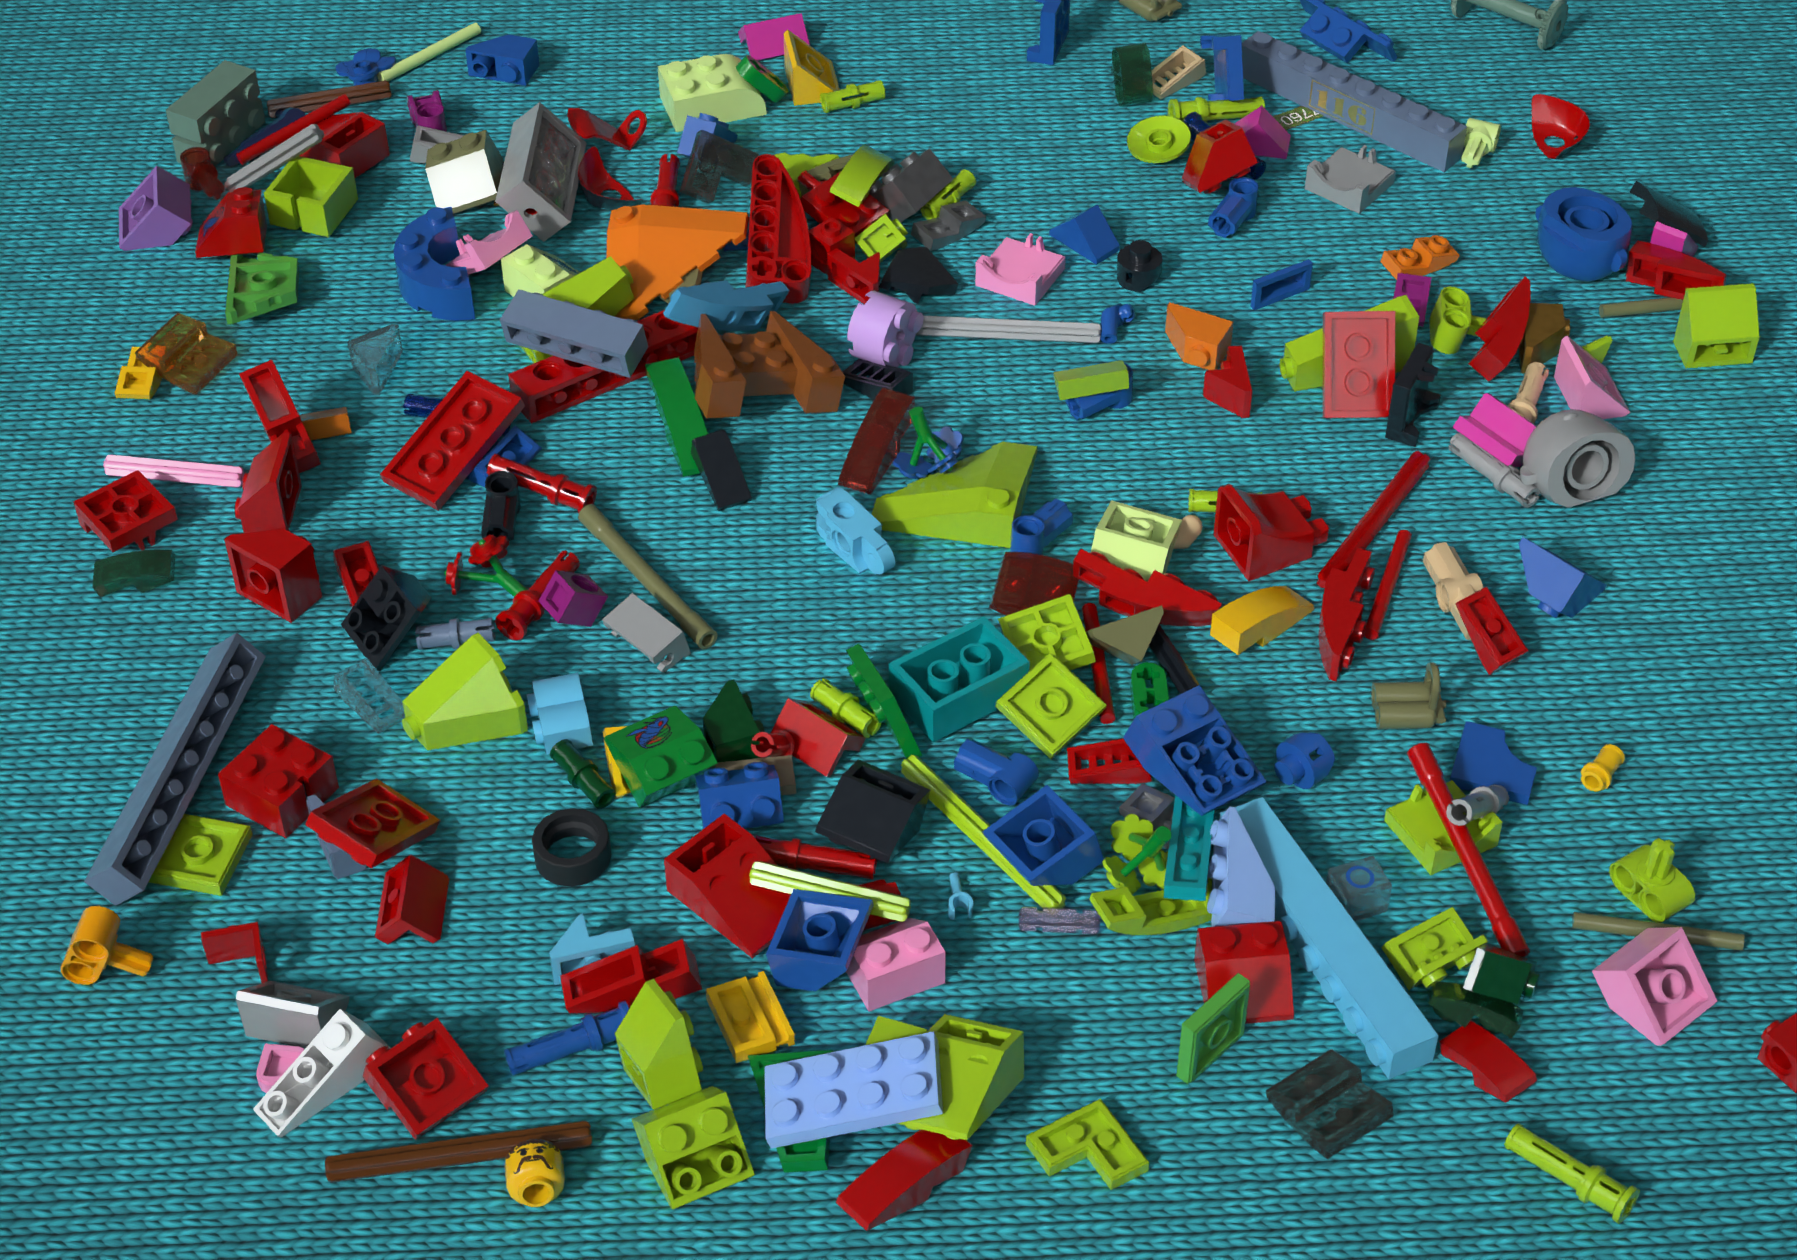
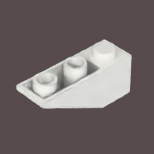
M339 1009L253 1110L278 1137L282 1138L364 1081L362 1076L365 1065H367L366 1059L377 1049L387 1044L367 1023Z

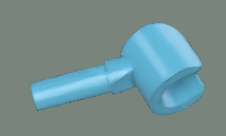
M953 872L949 875L952 895L949 898L948 916L951 920H954L955 908L964 907L968 911V918H971L973 899L969 894L962 892L960 876L957 872Z

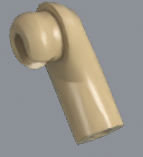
M1187 515L1181 519L1182 523L1174 549L1190 547L1201 534L1203 526L1197 516Z

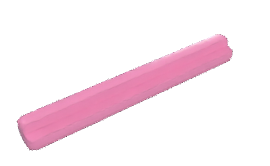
M113 454L107 455L103 464L105 474L108 476L124 477L139 470L150 480L234 488L242 486L244 469L240 466Z

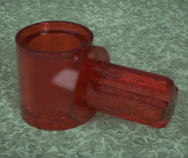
M192 147L183 151L180 155V161L185 182L190 184V189L195 191L203 190L208 197H213L215 200L220 199L221 194L225 192V186L217 178L218 172L211 163L208 150L202 147Z

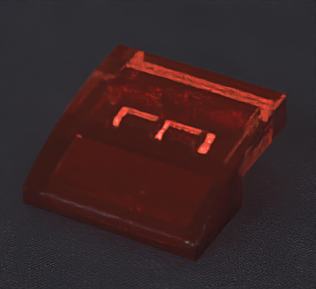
M1005 552L989 608L1007 616L1068 594L1071 595L1074 602L1079 579L1073 576V564L1044 555Z

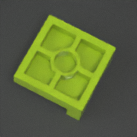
M1070 594L998 618L1002 634L1030 661L1029 671L1050 652L1070 671L1096 662L1094 651Z
M1453 780L1446 783L1454 800L1466 796ZM1419 784L1415 785L1408 800L1386 809L1384 821L1430 875L1461 862L1425 787L1422 789ZM1493 811L1486 814L1483 818H1478L1466 824L1480 853L1498 846L1503 822Z

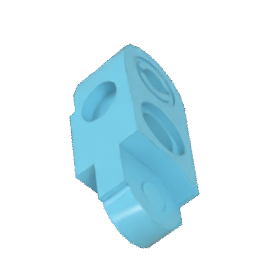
M836 487L816 499L818 510L816 515L817 532L826 541V546L859 574L869 569L875 575H881L895 566L894 554L887 541L881 537L882 524L847 491Z

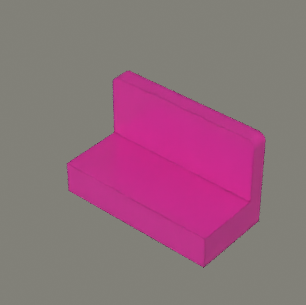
M802 13L743 25L738 31L741 44L747 43L750 56L757 61L784 56L783 33L787 29L809 44Z
M1485 393L1470 416L1460 415L1452 428L1505 465L1521 467L1523 465L1524 448L1536 425L1490 393Z

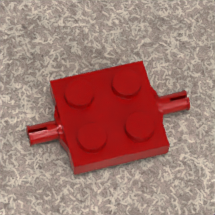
M807 170L803 171L797 181L810 191L801 196L800 200L804 211L820 224L833 217L853 230L855 237H857L884 214L888 216L890 210L870 194L857 207L829 192L841 172L826 181H818Z

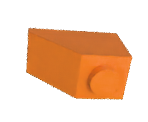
M1169 302L1167 305L1165 333L1182 361L1207 370H1217L1221 361L1227 355L1228 346H1231L1233 321Z

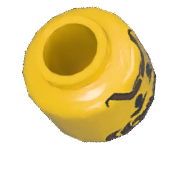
M542 1139L526 1140L511 1148L505 1160L506 1188L510 1197L516 1202L530 1207L544 1206L556 1199L562 1192L565 1181L563 1157L559 1148L553 1143Z

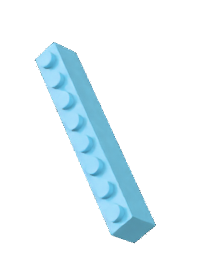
M1261 797L1235 807L1275 886V921L1282 922L1286 941H1290L1299 953L1300 961L1305 970L1312 972L1319 981L1325 998L1330 1003L1334 1002L1339 1009L1347 1029L1352 1034H1356L1364 1044L1371 1063L1375 1066L1379 1065L1386 1077L1391 1079L1432 1062L1438 1034L1265 799ZM1226 811L1220 812L1219 820Z

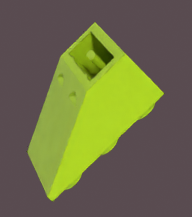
M944 1014L926 1032L934 1031L939 1043L943 1114L897 1124L904 1125L912 1130L922 1129L943 1134L949 1139L968 1140L1023 1080L1024 1031Z

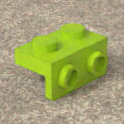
M1451 907L1392 938L1381 948L1408 990L1422 983L1427 989L1448 976L1446 973L1447 969L1455 965L1459 970L1469 967L1472 964L1477 947L1488 943V940L1484 934L1474 939L1455 909Z

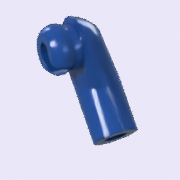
M1119 303L1104 309L1101 315L1100 340L1103 343H1115L1117 341L1118 327L1124 325L1125 322H1132L1134 320L1135 312L1131 304L1121 305Z

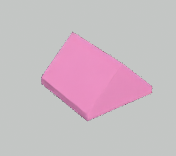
M1565 336L1561 340L1554 379L1569 408L1582 410L1597 415L1602 419L1625 417L1629 414L1630 411L1607 368L1569 336Z

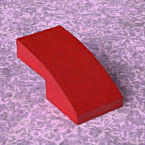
M1471 1020L1439 1041L1441 1054L1444 1057L1472 1071L1476 1087L1505 1103L1537 1081L1534 1071L1512 1049L1492 1033Z

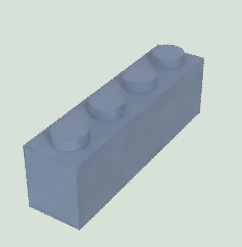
M518 289L500 318L503 333L508 343L629 378L648 348L643 324L632 319L611 316L600 310H590L576 306L568 301L562 302L548 298L536 292L530 293Z

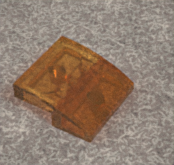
M180 313L175 314L135 352L136 358L144 365L156 367L159 376L195 395L238 355L236 344L208 334L204 322Z

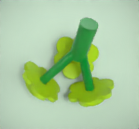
M1132 813L1128 814L1124 821H1115L1110 829V833L1114 838L1111 847L1115 852L1122 853V856L1130 862H1122L1116 855H1113L1111 858L1106 857L1102 863L1107 870L1106 876L1109 882L1115 888L1127 886L1133 895L1141 888L1134 870L1138 866L1139 872L1143 875L1145 885L1154 886L1156 884L1160 889H1164L1168 851L1164 852L1161 849L1171 839V831L1165 826H1160L1153 833V825L1149 820H1139V817Z

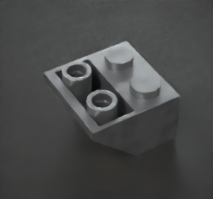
M930 148L920 155L915 151L900 162L902 167L898 163L882 175V183L878 179L872 186L869 194L890 210L887 217L891 221L896 218L901 223L916 213L953 180Z

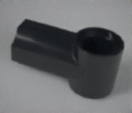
M497 471L490 474L485 480L486 500L481 535L482 538L489 535H494L496 538L506 536L511 541L514 540L516 518L521 509L518 482L514 474L508 471Z

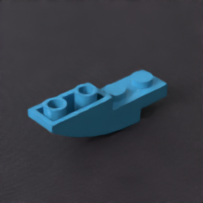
M727 280L712 283L706 282L701 285L680 287L675 290L663 314L667 319L695 327L699 326L700 315L706 314L715 330L746 331L759 329L766 317L769 316L770 311L777 312L790 290L781 281L768 284L762 283L746 288L740 287L735 290Z

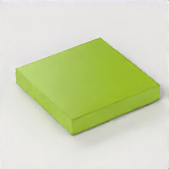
M1051 652L998 699L995 705L1050 759L1055 757L1097 718L1107 706Z
M184 814L149 883L222 896L253 835L251 826Z

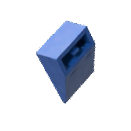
M1200 685L1136 715L1123 737L1144 770L1201 816L1265 785L1267 782Z

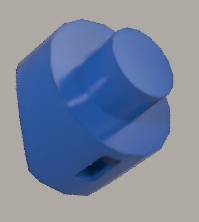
M1297 733L1278 745L1276 750L1277 762L1274 765L1277 777L1284 784H1294L1302 789H1310L1329 774L1335 761V755L1329 743L1319 733ZM1315 750L1320 756L1312 760L1309 754Z

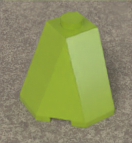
M479 633L467 639L402 701L405 718L402 719L403 728L412 740L417 738L427 751L519 735L528 731L524 702L518 690L512 692L510 683L502 672L506 667L500 655Z

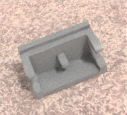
M633 593L602 619L604 626L612 629L611 633L615 637L624 638L646 655L652 663H658L668 654L666 659L657 666V669L662 673L672 668L683 657L686 658L691 654L683 631Z

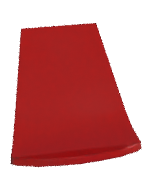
M569 108L567 113L569 124L578 136L584 139L602 138L629 151L642 136L647 125V116L641 110L631 112L618 129L580 108ZM639 118V128L635 133L630 134V124L634 119Z

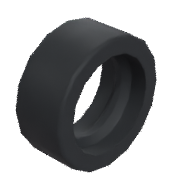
M576 808L558 810L544 817L535 827L532 845L536 868L544 879L556 885L573 887L587 884L600 877L609 866L612 853L607 825L599 815L588 810ZM571 836L586 837L596 843L590 852L576 858H559L548 852L553 843Z

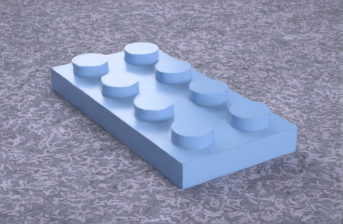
M934 1031L765 1066V1137L771 1149L943 1114L939 1043Z

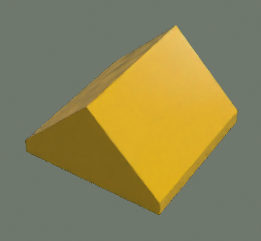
M787 29L783 33L784 61L794 106L821 103V93L840 90L832 61Z

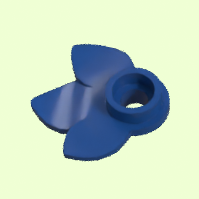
M367 48L355 53L353 60L338 63L336 71L339 76H348L353 81L354 86L373 83L378 80L377 74L379 72L390 69L395 65L396 57H381L378 49Z

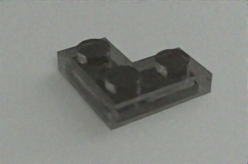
M700 130L696 133L680 192L709 204L714 201L721 176L747 186L752 180L753 162L759 154L707 131Z

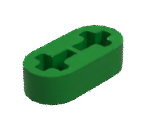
M746 55L736 65L739 74L774 103H778L789 92L786 85L774 73L750 55Z
M1140 663L1132 670L1130 692L1133 718L1149 710L1147 704H1153V707L1169 700L1166 674L1164 669L1157 664ZM1145 680H1150L1153 687L1146 688Z

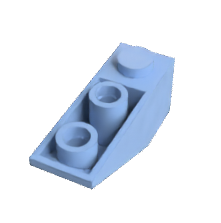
M1229 806L1221 819L1213 822L1210 829L1213 856L1209 863L1208 877L1212 879V891L1208 898L1207 911L1212 914L1211 927L1274 922L1275 886L1236 808Z

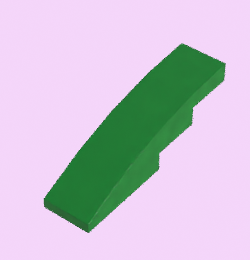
M679 357L645 364L646 376L655 394L656 407L665 425L666 439L683 477L699 474L698 467L691 455L692 440L707 435L708 432Z

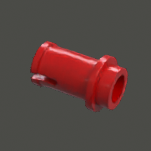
M775 730L771 733L759 732L752 740L760 741V744H751L753 753L758 757L765 758L792 755L795 747L793 737L785 730Z

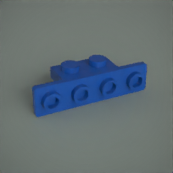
M1299 0L1303 9L1312 15L1299 30L1303 38L1346 63L1351 60L1362 45L1392 62L1397 59L1393 48L1394 43L1387 35L1383 33L1375 34L1363 21L1357 20L1355 22L1351 20L1343 10L1338 7L1330 8L1324 0Z

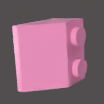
M908 918L905 922H897L861 935L846 973L869 1012L945 984L946 952L928 921Z
M1682 927L1647 928L1592 970L1609 1008L1657 1046L1664 1045L1717 1002V998Z

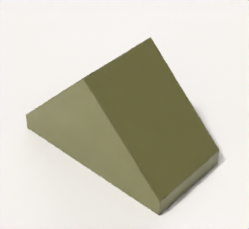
M1162 605L1087 631L1086 634L1090 644L1131 665L1141 662L1164 614Z

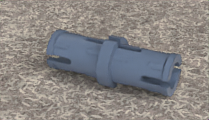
M492 617L459 622L458 618L450 619L449 623L416 626L415 631L416 635L419 634V637L416 638L419 650L452 645L453 649H457L476 633H479L486 641L494 642L496 639V635L493 633L495 625Z

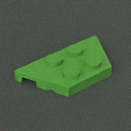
M261 252L257 255L258 259L243 257V254L231 255L225 309L227 325L297 303L299 286L298 258L274 256Z

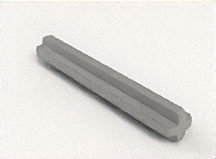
M311 124L229 176L224 183L225 188L229 192H233L238 188L252 186L320 143L324 137L323 130L318 125Z

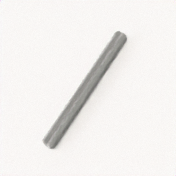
M923 315V325L919 332L916 333V336L1097 344L1100 342L1101 326L1099 323Z

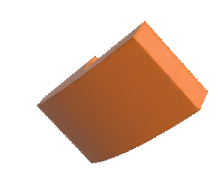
M1433 235L1431 237L1415 238L1411 249L1401 248L1400 250L1384 251L1380 262L1397 280L1398 273L1424 276L1436 272L1456 262L1460 255L1446 238Z

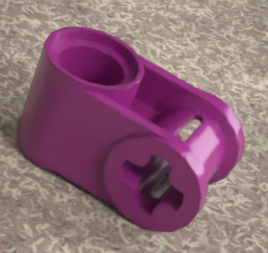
M438 90L433 91L432 95L416 98L412 95L407 96L409 114L416 128L417 126H423L447 132L444 107Z

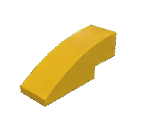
M1287 586L1259 589L1228 603L1212 614L1210 636L1239 655L1255 643L1264 647L1314 611V605Z

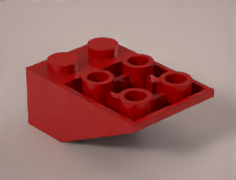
M363 112L332 115L316 124L324 132L322 141L299 156L353 167L354 177L356 178L390 155L385 123Z
M723 814L664 858L666 887L670 894L753 959L770 945L791 894L755 886L750 883V870L755 861L777 864L751 833L726 814Z

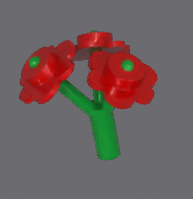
M489 535L473 544L470 548L471 557L468 559L469 563L473 565L481 564L484 568L492 566L496 571V575L462 571V552L457 553L454 562H449L447 570L444 571L446 584L451 585L452 595L456 596L460 590L461 579L498 583L513 597L520 591L528 590L509 574L499 561L508 553L506 548L509 546V540L506 536L496 538L494 535Z

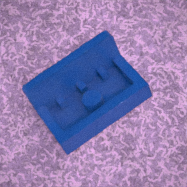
M754 762L745 765L744 769L728 771L725 768H712L705 771L703 775L695 776L703 829L723 814H726L744 829L784 823L779 776L774 765Z

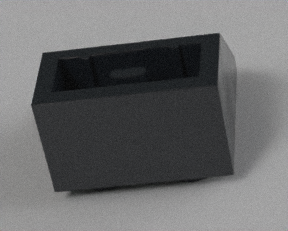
M858 759L842 774L817 824L815 832L828 837L835 844L846 845L870 855V859L889 863L919 832L930 789Z

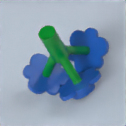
M912 408L909 411V415L918 435L913 454L898 453L897 457L893 460V465L899 468V471L904 476L912 479L926 478L927 474L932 473L936 469H938L940 474L946 470L951 471L953 465L958 462L956 458L960 456L961 450H963L961 447L964 441L963 434L959 431H953L949 426L942 427L940 432H932L923 408ZM924 443H928L930 446L927 450V456L935 460L936 463L934 465L924 461V458L920 456Z

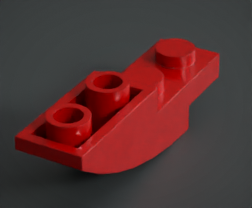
M1357 548L1347 571L1331 568L1323 594L1319 621V649L1329 680L1337 682L1343 668H1350L1355 654V647L1353 645L1355 642L1359 644L1362 642L1367 627V622L1362 621L1364 607L1362 604L1364 597L1362 590L1370 589L1375 568L1370 567L1372 552Z
M1083 549L1079 550L1073 560V576L1099 589V605L1128 617L1162 605L1164 614L1159 624L1207 626L1211 625L1212 614L1222 607V603L1218 602L1217 598L1205 590L1196 591L1184 585L1180 578L1170 573L1162 574L1154 570L1149 580L1145 581L1136 571L1128 568L1123 570L1111 564L1104 555L1097 552L1089 553Z

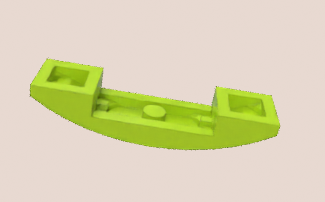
M864 144L847 162L829 192L859 207L868 197L872 186L894 165L895 160Z
M1208 877L1206 901L1164 898V890L1133 896L1127 886L1091 893L1089 900L1109 930L1127 935L1170 933L1211 921L1212 914L1207 911V903L1212 891V879Z

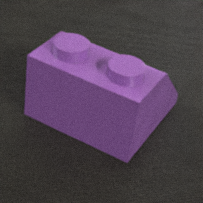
M156 165L119 207V248L129 251L170 246L180 236H185L193 223L191 219L192 200L190 199V184Z

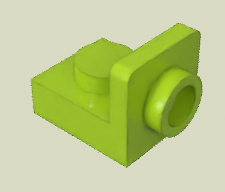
M884 214L855 237V242L868 258L879 252L881 263L898 248L904 249L908 246L905 238L908 232L898 219L895 218L891 221Z

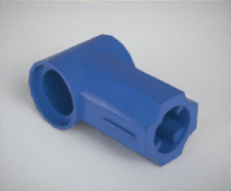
M1239 177L1230 181L1228 194L1209 216L1208 226L1214 230L1215 235L1226 238L1228 235L1234 234L1244 221L1250 220L1255 216L1259 188L1255 180Z
M1124 363L1129 376L1128 389L1066 399L1065 402L1069 407L1070 414L1078 421L1106 407L1120 409L1128 406L1132 401L1133 370L1128 364Z
M1056 498L1052 502H1047L1034 514L1019 516L1012 522L1010 556L1014 561L1030 565L1042 559L1043 548L1073 524V514L1067 508V504Z
M967 739L960 746L959 752L954 759L955 770L988 786L991 795L1002 804L1008 806L1016 804L1039 777L1036 764L1027 756L1013 753L1007 757L975 740Z

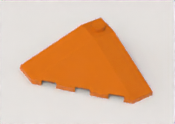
M645 204L631 207L623 206L611 210L607 229L606 258L611 256L619 267L625 265L634 281L630 285L634 299L618 312L615 317L639 320L649 312L646 305L660 295L663 299H667L669 293L684 282L682 279L684 275L695 268L699 269L700 272L704 271L720 258L718 251L728 242L732 241L734 245H738L746 239L749 222L748 213Z

